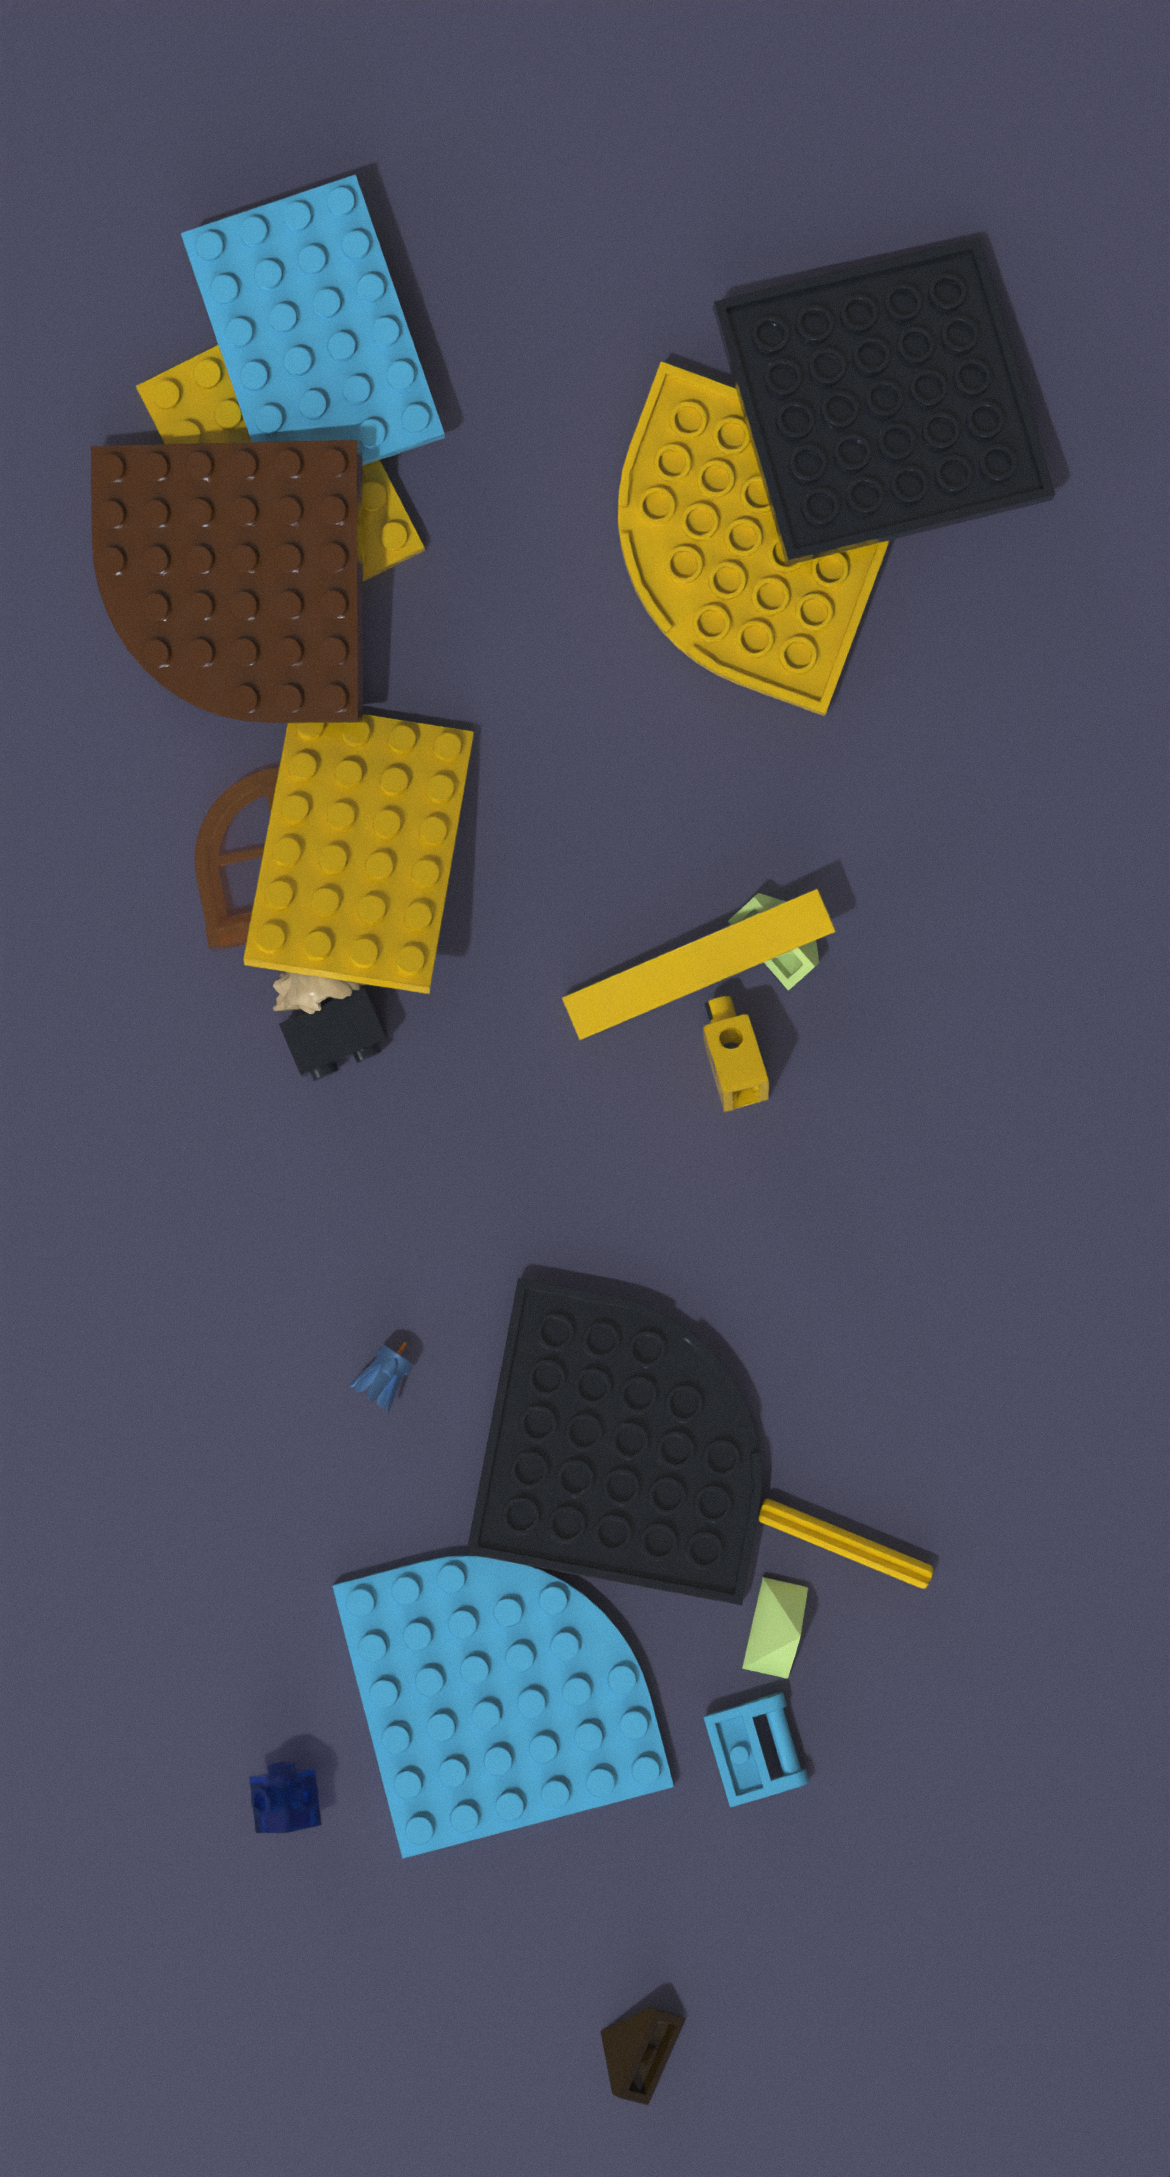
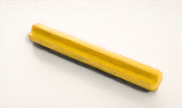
M769 1498L762 1502L759 1509L758 1520L763 1524L921 1589H925L931 1581L934 1568L930 1564Z

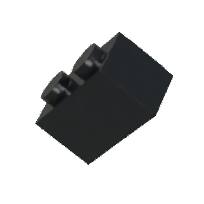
M365 987L352 992L350 997L336 999L322 1005V1009L315 1011L314 1014L305 1012L279 1023L300 1075L305 1077L311 1074L314 1081L338 1072L337 1063L354 1056L356 1063H359L382 1053L379 1045L388 1041Z

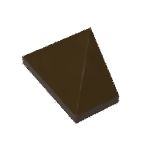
M649 2007L600 2031L613 2095L621 2099L649 2105L685 2022L684 2017Z

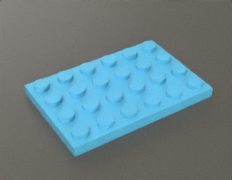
M356 174L181 233L252 442L362 441V466L445 438L443 427Z

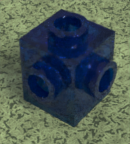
M295 1761L269 1764L267 1765L268 1773L249 1777L256 1833H289L322 1825L315 1769H296Z

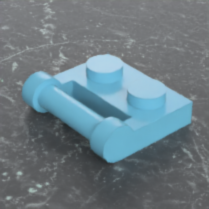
M784 1692L774 1693L754 1701L703 1715L730 1808L810 1783L807 1770L805 1768L801 1769L783 1709L787 1706ZM762 1714H766L783 1771V1775L771 1779L752 1718Z

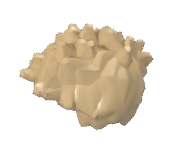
M281 972V979L273 984V987L279 993V996L276 998L277 1004L273 1006V1010L290 1011L302 1009L309 1014H314L315 1011L322 1009L321 1002L328 997L335 999L350 997L352 990H360V985L366 984Z

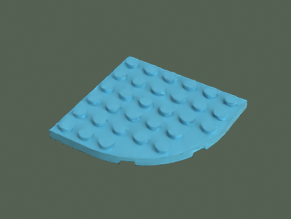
M461 1555L425 1560L332 1585L402 1859L674 1787L651 1696L641 1667L631 1647L607 1615L585 1594L566 1581L533 1566L475 1555Z

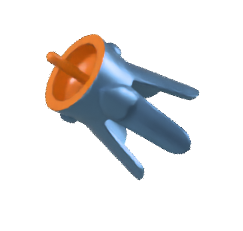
M404 1342L397 1353L382 1345L381 1349L376 1352L377 1357L375 1361L349 1384V1387H355V1391L360 1393L370 1386L367 1391V1398L373 1401L378 1397L377 1405L380 1408L386 1405V1411L389 1413L401 1379L404 1375L410 1373V1368L413 1366L411 1362L400 1356L407 1343Z

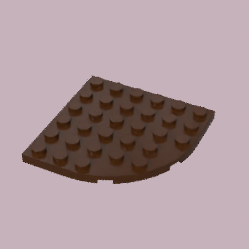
M328 440L91 446L92 551L97 584L105 610L116 633L140 666L161 686L180 699L222 717L262 723H363L362 441Z

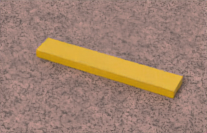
M818 888L562 997V1000L579 1040H582L836 932V929Z

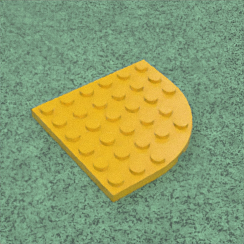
M661 361L627 452L618 495L620 545L634 590L645 610L662 633L695 663L737 685L825 716L889 541L786 565L736 388Z

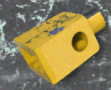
M722 996L706 1002L704 1005L710 1024L703 1027V1039L724 1112L769 1100V1080L748 1014L736 1015L731 996ZM727 1043H736L739 1045L734 1049H728L724 1047V1045Z

